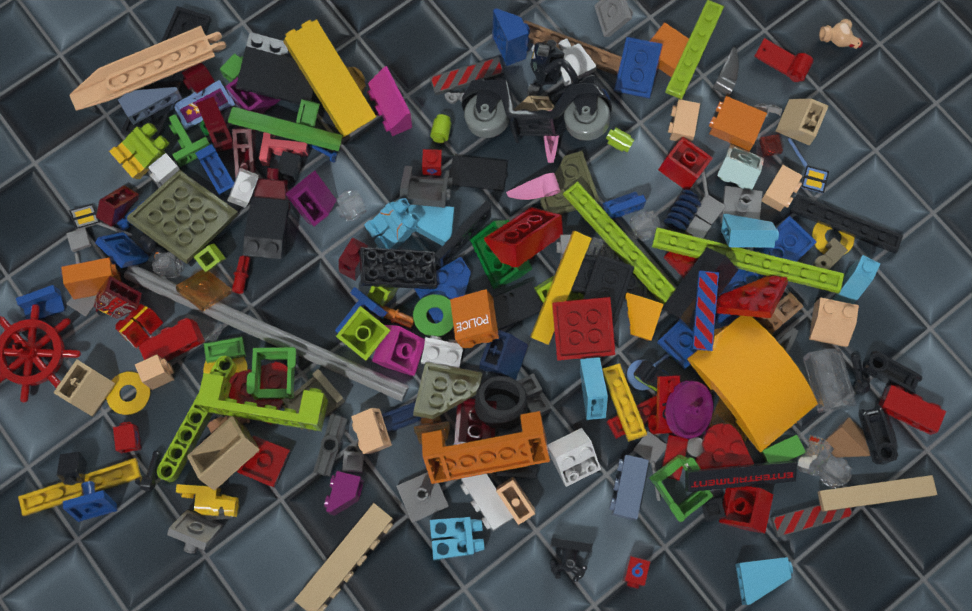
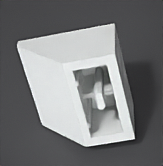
M582 428L548 444L551 459L566 487L601 470L592 442Z

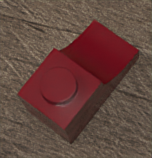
M123 185L99 200L96 217L112 227L119 220L124 219L128 209L138 200L139 194Z

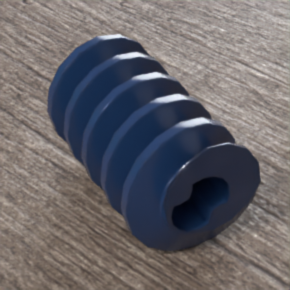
M683 190L682 195L679 196L678 201L675 202L674 207L670 210L671 212L664 219V224L673 230L686 231L687 228L684 225L690 224L688 219H693L694 215L692 213H697L696 207H701L702 205L698 196L690 190Z

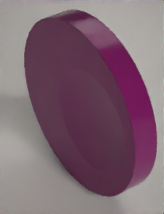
M681 382L668 397L665 410L666 421L670 430L675 435L688 439L698 437L706 430L713 414L712 396L708 388L700 382Z

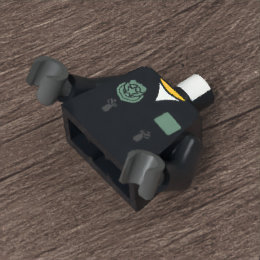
M545 40L542 43H536L532 47L533 55L530 66L536 76V81L534 84L529 85L528 95L537 96L538 90L543 85L557 84L561 66H558L548 75L543 72V68L552 61L564 58L565 54L556 47L557 43L554 40Z

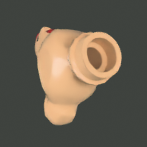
M848 19L841 20L833 28L829 25L822 26L819 32L821 41L829 42L831 40L839 47L849 46L857 49L861 48L863 44L860 38L853 35L851 30L852 22Z

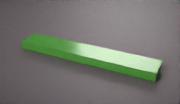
M232 107L228 123L335 151H339L343 136Z

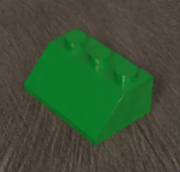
M509 220L493 221L470 239L493 289L515 281L532 270L528 260L519 267H511L501 263L484 240L486 236L508 223Z

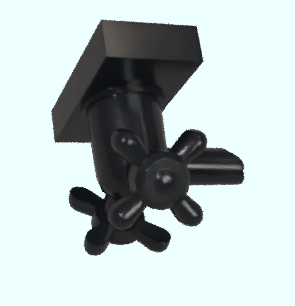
M551 538L550 547L562 550L561 563L556 565L554 560L550 561L551 572L555 578L560 579L559 572L566 571L576 575L573 578L574 582L579 581L584 576L588 567L583 565L580 569L576 565L578 552L591 553L593 544Z

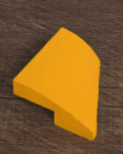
M626 293L625 299L627 300V315L630 321V335L652 341L663 304Z

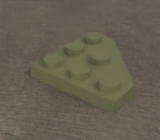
M580 151L564 156L559 168L555 172L560 192L553 196L542 197L540 199L542 209L560 215L575 211L576 209L564 197L563 193L577 181L599 204L600 200L583 152Z
M425 362L413 416L434 419L476 395L477 389L481 384L482 372Z

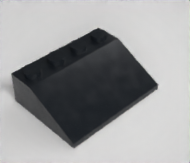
M249 33L236 88L300 105L301 99L311 101L313 89L284 42L260 34Z

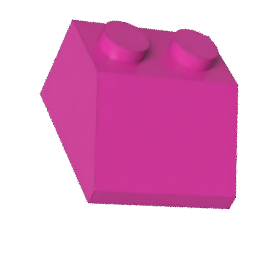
M385 325L391 331L376 348L372 361L385 368L415 376L425 345V339L400 326Z

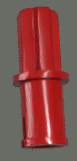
M242 255L239 257L231 289L234 293H244L246 278H249L247 273L251 258Z

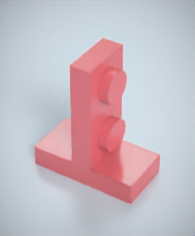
M263 133L259 156L262 166H270L272 153L281 156L282 152L286 151L299 155L301 158L309 156L307 143L274 139L275 135Z

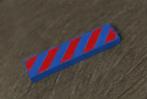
M698 271L692 349L713 351L719 272Z

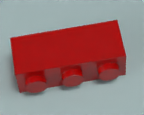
M185 318L178 321L177 325L162 329L160 334L148 337L138 347L144 360L158 355L162 359L165 358L168 362L199 346L205 340L197 322Z
M897 385L885 388L878 404L882 407L885 414L929 435L938 433L946 411L940 409L941 406L938 404L928 403L922 400L921 396L909 394L904 391V388Z

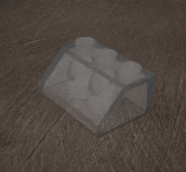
M841 349L813 351L803 357L811 388L818 403L816 405L818 413L857 405Z

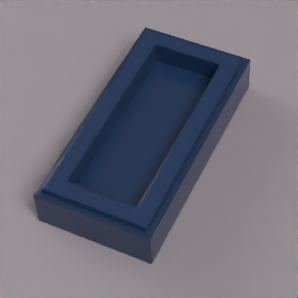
M415 402L382 414L388 433L422 421L421 417L413 416Z

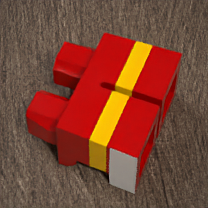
M140 304L138 309L130 312L124 320H119L115 324V329L125 341L130 342L133 347L137 348L149 337L148 334L151 335L163 322L152 309Z

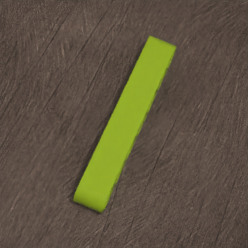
M221 356L216 360L211 371L222 373V376L226 377L229 381L237 368L235 362L230 357ZM229 362L230 368L222 370L223 364ZM198 395L158 466V476L167 482H174L178 479L188 461L187 455L194 450L213 413L204 412L196 405ZM201 414V421L194 423V417ZM187 432H192L191 439L185 441L184 435ZM181 449L182 456L178 459H175V452ZM171 467L172 474L169 477H165V470Z

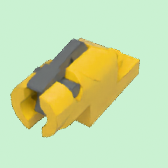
M176 485V493L182 494L181 498L193 499L195 495L194 510L201 515H205L207 521L237 517L239 498L224 494L220 496V488L213 490L209 486Z

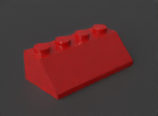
M531 207L486 236L484 240L501 263L511 267H519L545 247L560 238V235H563L562 215Z

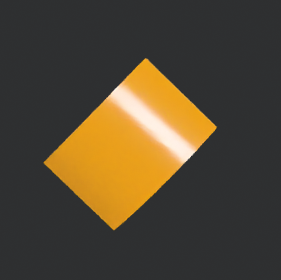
M739 316L714 336L713 351L697 350L687 358L711 390L714 389L737 419L735 422L759 452H762L818 405L812 389L797 365L776 339L753 317Z

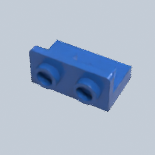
M633 192L602 204V207L614 220L643 209L646 199L644 195L638 196L637 192Z

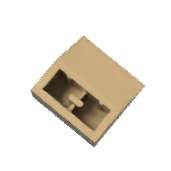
M789 99L776 132L810 146L818 133L828 105L814 99Z
M76 360L53 393L94 417L116 383Z

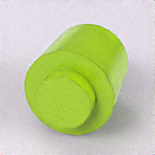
M439 114L434 119L430 134L434 142L444 143L448 141L452 124L449 116Z
M615 128V130L611 129L606 137L609 140L607 144L621 152H628L634 142L631 135L618 128Z

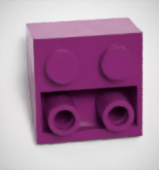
M238 77L225 86L229 96H231L240 109L263 114L280 101L279 99L237 89Z
M316 171L310 173L285 194L305 221L314 227L329 215L337 201Z
M337 471L336 476L333 475L330 481L332 491L331 495H327L324 507L327 508L326 512L335 516L358 502L364 480L360 476Z

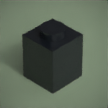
M286 151L282 152L276 168L279 169L278 178L280 180L296 183L303 165L301 156Z
M80 452L60 454L57 476L64 485H75L76 483L84 482L87 466L86 459Z

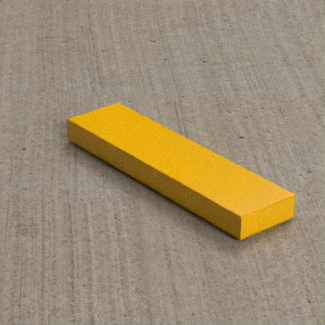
M620 363L603 368L604 380L628 442L647 436Z

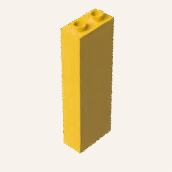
M317 19L313 22L308 20L301 25V29L297 31L293 29L286 33L283 42L344 138L375 119L376 115Z

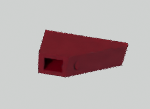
M214 97L197 102V107L217 154L234 148L233 140Z

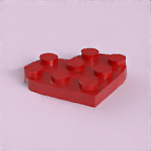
M279 362L261 366L260 389H287L288 367ZM251 369L237 372L230 378L229 397L230 399L237 400V403L253 402L257 404V407L262 408L265 405L277 407L276 410H281L284 405L282 399H254L251 394L247 393V375L252 372Z
M719 423L712 425L705 431L706 433L701 443L704 452L696 457V463L700 469L754 464L741 435L732 425Z

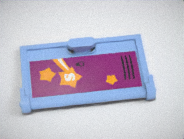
M220 80L197 94L194 92L192 95L175 103L174 108L182 120L181 122L186 131L203 120L197 107V102L214 97L220 111L235 105L234 100L228 95Z

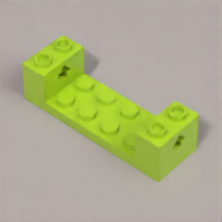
M211 371L210 374H203L196 405L204 412L322 432L328 400L324 393H321L322 390L310 388L309 391H303L298 414L296 410L289 408L280 411L276 410L277 407L265 405L262 408L257 407V404L246 401L244 404H239L237 400L228 398L231 384L226 377L222 376V373Z

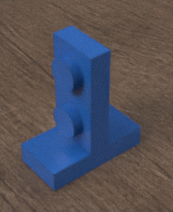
M212 144L195 153L219 195L233 187L234 182Z
M354 287L350 293L358 299V302L352 307L335 331L339 333L360 306L370 314L374 312L381 318H384L387 312Z

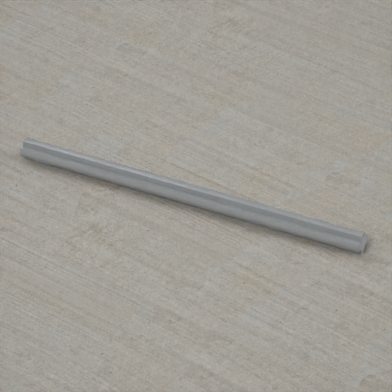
M136 265L128 266L127 271L124 273V278L128 281L279 348L294 347L297 356L401 402L404 400L409 389L403 383Z

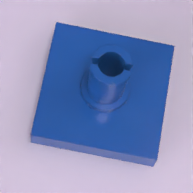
M124 232L98 237L95 242L110 257L112 264H116L117 270L119 266L124 268L144 263L149 258Z
M92 481L81 484L83 496L63 501V509L78 522L118 511L117 503L104 490L95 492V483Z

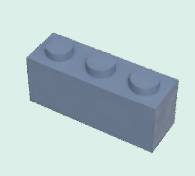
M629 455L619 459L617 471H620L619 479H615L613 490H616L615 498H611L609 510H612V516L634 521L638 519L649 460Z

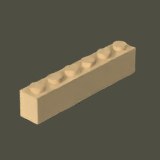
M373 503L294 601L306 611H325L328 607L326 605L327 601L330 598L334 599L341 591L340 585L344 581L347 583L354 575L353 569L365 562L367 559L366 553L370 549L374 550L380 543V536L383 533L387 534L391 530L393 518Z

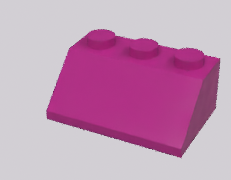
M386 66L368 83L369 90L367 93L370 100H374L376 103L375 110L378 116L382 115L384 119L382 123L386 132L390 131L393 137L411 129L412 121L411 113Z

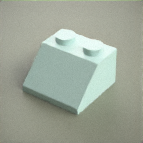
M730 144L717 176L725 182L731 181L736 183L742 189L752 190L762 170L764 158Z

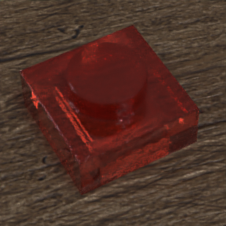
M779 134L759 139L763 157L782 154L783 149Z

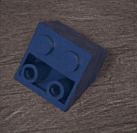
M498 330L499 338L486 344L479 369L516 380L528 344L509 333Z

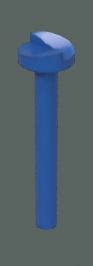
M308 144L311 148L330 157L331 162H336L335 159L338 156V152L334 151L331 153L319 146Z

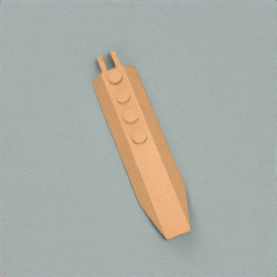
M199 26L98 68L70 94L75 110L78 111L113 100L215 57L213 52H220L226 48V44L223 41L215 43L222 38L221 33L214 32L206 36L202 27Z

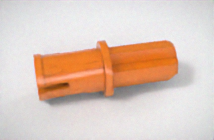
M380 305L387 312L384 318L391 320L393 324L396 322L408 328L413 327V317L399 312V309L394 310Z

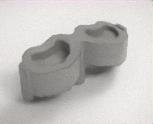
M447 92L444 96L450 104H454L458 100L462 103L464 93Z
M760 103L754 106V108L766 112V117H768L769 112L776 113L779 116L782 113V108L776 105Z

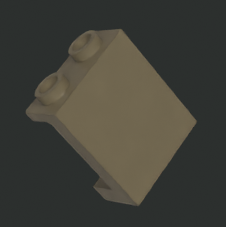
M318 369L313 373L314 377L294 392V399H282L285 403L282 406L284 409H294L299 414L303 391H309L310 388L322 390L321 393H324L328 403L325 418L345 402L343 397Z

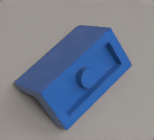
M54 285L16 298L18 306L24 309L26 319H30L33 304L40 306L38 320L66 310L61 292Z

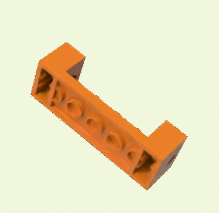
M540 411L520 415L522 432L447 447L441 430L423 433V459L431 483L435 484L550 462Z

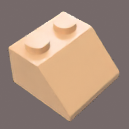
M819 298L814 303L809 340L848 347L857 323L859 305Z

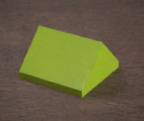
M360 306L336 337L367 361L391 330Z

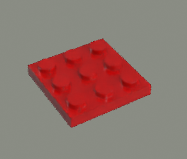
M610 297L552 302L557 361L615 355Z

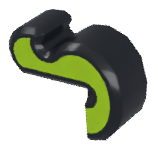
M647 360L642 361L633 373L637 381L656 392L657 376H671L666 371L654 367Z

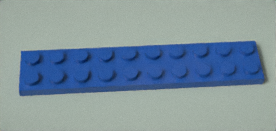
M789 216L776 228L778 229L779 237L778 240H775L774 248L756 247L753 251L797 262L817 241ZM738 269L720 295L764 278L766 275ZM716 313L714 330L729 325L740 315ZM677 322L657 342L684 370L690 365L687 358L697 351L692 349L693 332L680 322Z

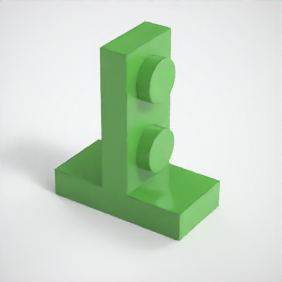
M174 114L169 117L172 123L169 127L174 135L178 134L181 138L177 141L182 149L172 155L178 165L182 167L197 159L198 157L195 153L209 146L210 143L204 137L192 144L180 121Z

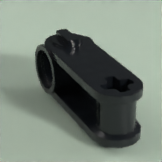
M877 350L872 351L870 356L863 361V370L866 374L890 386H900L909 394L916 393L917 384L923 379L920 374ZM873 360L878 363V368L873 365Z
M878 405L869 410L860 409L858 413L870 450L872 462L876 465H885L897 460L899 455L882 407ZM881 449L886 451L887 458L881 455Z

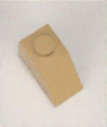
M528 96L515 108V111L521 109L549 111L554 108V104L549 99V96Z

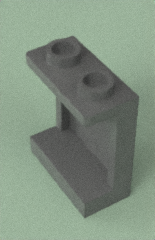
M405 166L400 186V199L406 198L411 205L445 208L446 200L450 201L453 178H449L450 171L445 172L444 179L412 176V167Z

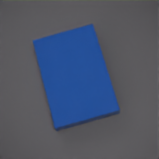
M626 37L614 92L650 99L663 44Z

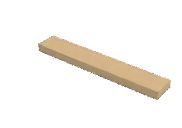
M933 475L818 491L822 512L937 495Z

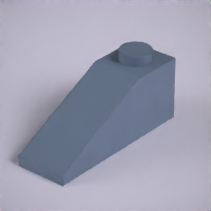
M176 87L135 90L124 94L118 101L134 125L182 97Z

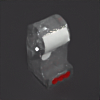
M810 435L807 440L809 446L804 455L799 458L797 467L803 473L816 476L824 467L834 448L825 439Z

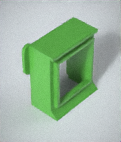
M294 347L253 348L252 372L247 375V393L251 394L254 399H294L296 349ZM288 359L287 389H260L262 360Z
M680 454L649 477V479L668 504L679 522H683L685 518L712 498L713 495L710 490L695 491L679 505L674 502L662 481L681 466L684 470L700 469L694 458H687Z

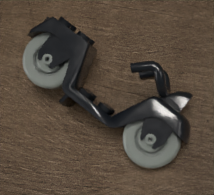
M561 58L552 61L543 68V72L548 75L558 66H562L568 73L572 83L567 88H562L549 97L553 104L558 100L551 111H528L526 109L515 111L509 83L503 79L472 80L462 96L461 103L465 121L473 134L482 138L495 137L502 133L509 124L516 143H519L520 135L559 136L566 130L573 137L580 140L596 139L602 136L609 127L612 104L606 90L596 85L595 75L588 76L579 82L574 68L568 61Z

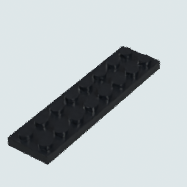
M177 6L161 42L199 26L202 27L206 35L212 19L210 16ZM187 69L140 88V90L176 87L180 93L184 85L183 80L185 79L182 72ZM176 102L134 125L127 117L121 134L127 137L136 127L142 128L145 124L151 123L157 129V132L151 136L156 140L159 136H162Z

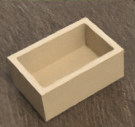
M231 416L188 454L187 457L199 480L211 489L216 490L260 449L248 429Z

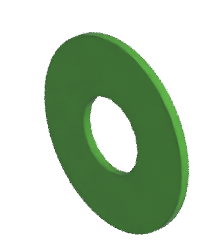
M433 294L422 298L416 304L413 319L416 327L423 334L439 337L445 335L454 327L451 302L448 298ZM431 308L441 309L443 312L442 321L436 324L429 322L426 317L428 310Z

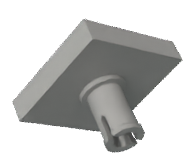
M600 0L594 5L604 37H610L632 19L633 12L628 7L626 0Z
M725 186L722 204L726 208L721 213L720 223H722L723 214L760 220L763 191Z
M428 472L397 485L412 523L449 507L439 483L432 484Z
M186 510L170 526L167 535L185 542L183 548L185 552L195 553L197 547L205 550L221 532L223 524L216 521H207L206 517Z

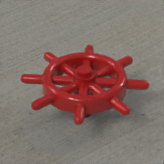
M38 304L32 305L30 319L22 320L12 325L3 316H0V325L5 330L0 336V383L8 379L18 385H22L20 400L23 403L29 399L30 386L39 385L49 380L57 388L61 381L55 374L60 369L64 357L78 358L81 355L79 350H65L64 342L59 334L70 325L71 320L64 318L53 328L49 324L38 320L40 310ZM37 329L45 331L47 334L36 342ZM29 330L26 342L19 334ZM14 340V343L17 345L12 344V348H8L10 342ZM52 340L54 349H41ZM6 356H19L8 366ZM41 357H52L48 366L40 359ZM33 363L41 371L40 373L32 375ZM24 364L23 376L13 373Z

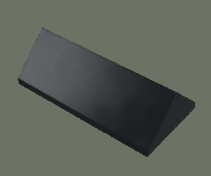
M708 247L662 307V310L692 332L694 327L698 271L719 272L717 298L738 271L727 256Z

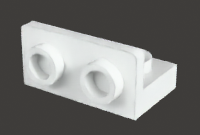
M437 336L425 337L421 364L428 362L460 368L463 348L455 340L447 342L442 341Z

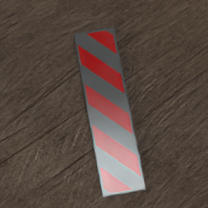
M499 57L431 76L430 82L436 96L469 86L472 80H490L503 76L504 71Z
M819 504L770 519L776 537L850 518L854 515L851 508L822 512L821 505Z

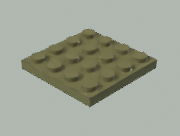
M179 170L127 216V221L187 264L238 216V211Z

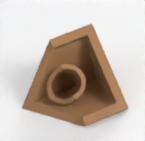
M849 417L821 443L835 458L871 456L863 430Z

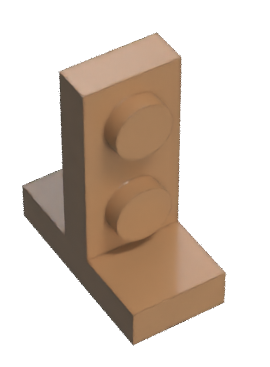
M790 292L778 303L772 318H760L757 322L772 335L804 306Z

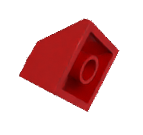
M682 137L661 164L658 171L684 190H690L713 158L685 137Z
M749 486L726 488L723 500L726 517L719 520V523L765 534L774 494L762 488Z

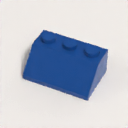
M497 8L494 9L492 37L506 66L526 59L527 45L529 43L528 35L530 34L528 24L524 23L519 16Z

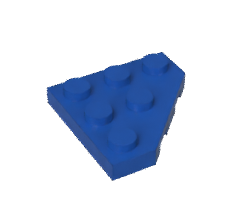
M459 257L436 271V289H413L420 300L433 294L442 295L449 300L466 295L471 272L462 257ZM431 308L428 310L435 324L442 321L443 312L441 309Z

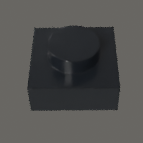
M721 498L710 499L701 506L705 522L722 520L726 517Z

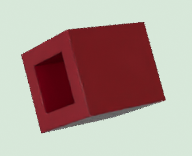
M202 63L196 64L182 72L185 78L183 80L188 90L193 89L196 94L215 82Z

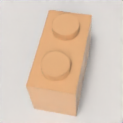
M678 99L676 106H672L671 116H673V122H670L668 127V133H671L670 140L679 142L682 137H685L690 142L693 141L700 103Z
M782 165L764 194L762 202L780 212L784 206L788 208L793 200L790 196L793 192L797 193L802 185L799 182L802 175Z
M158 355L135 364L142 383L152 390L174 380L172 365L170 362L167 363L165 358L162 359Z
M370 408L351 416L353 421L352 427L357 433L358 446L363 454H373L392 446L380 409Z
M514 476L496 488V492L518 525L535 515V508Z

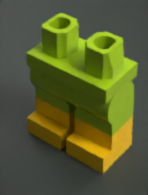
M151 123L145 124L142 128L136 127L124 141L109 151L120 164H123L122 167L134 179H141L150 170L148 167L165 154L163 150L169 144L163 136H159L156 140L151 137L157 132V129Z

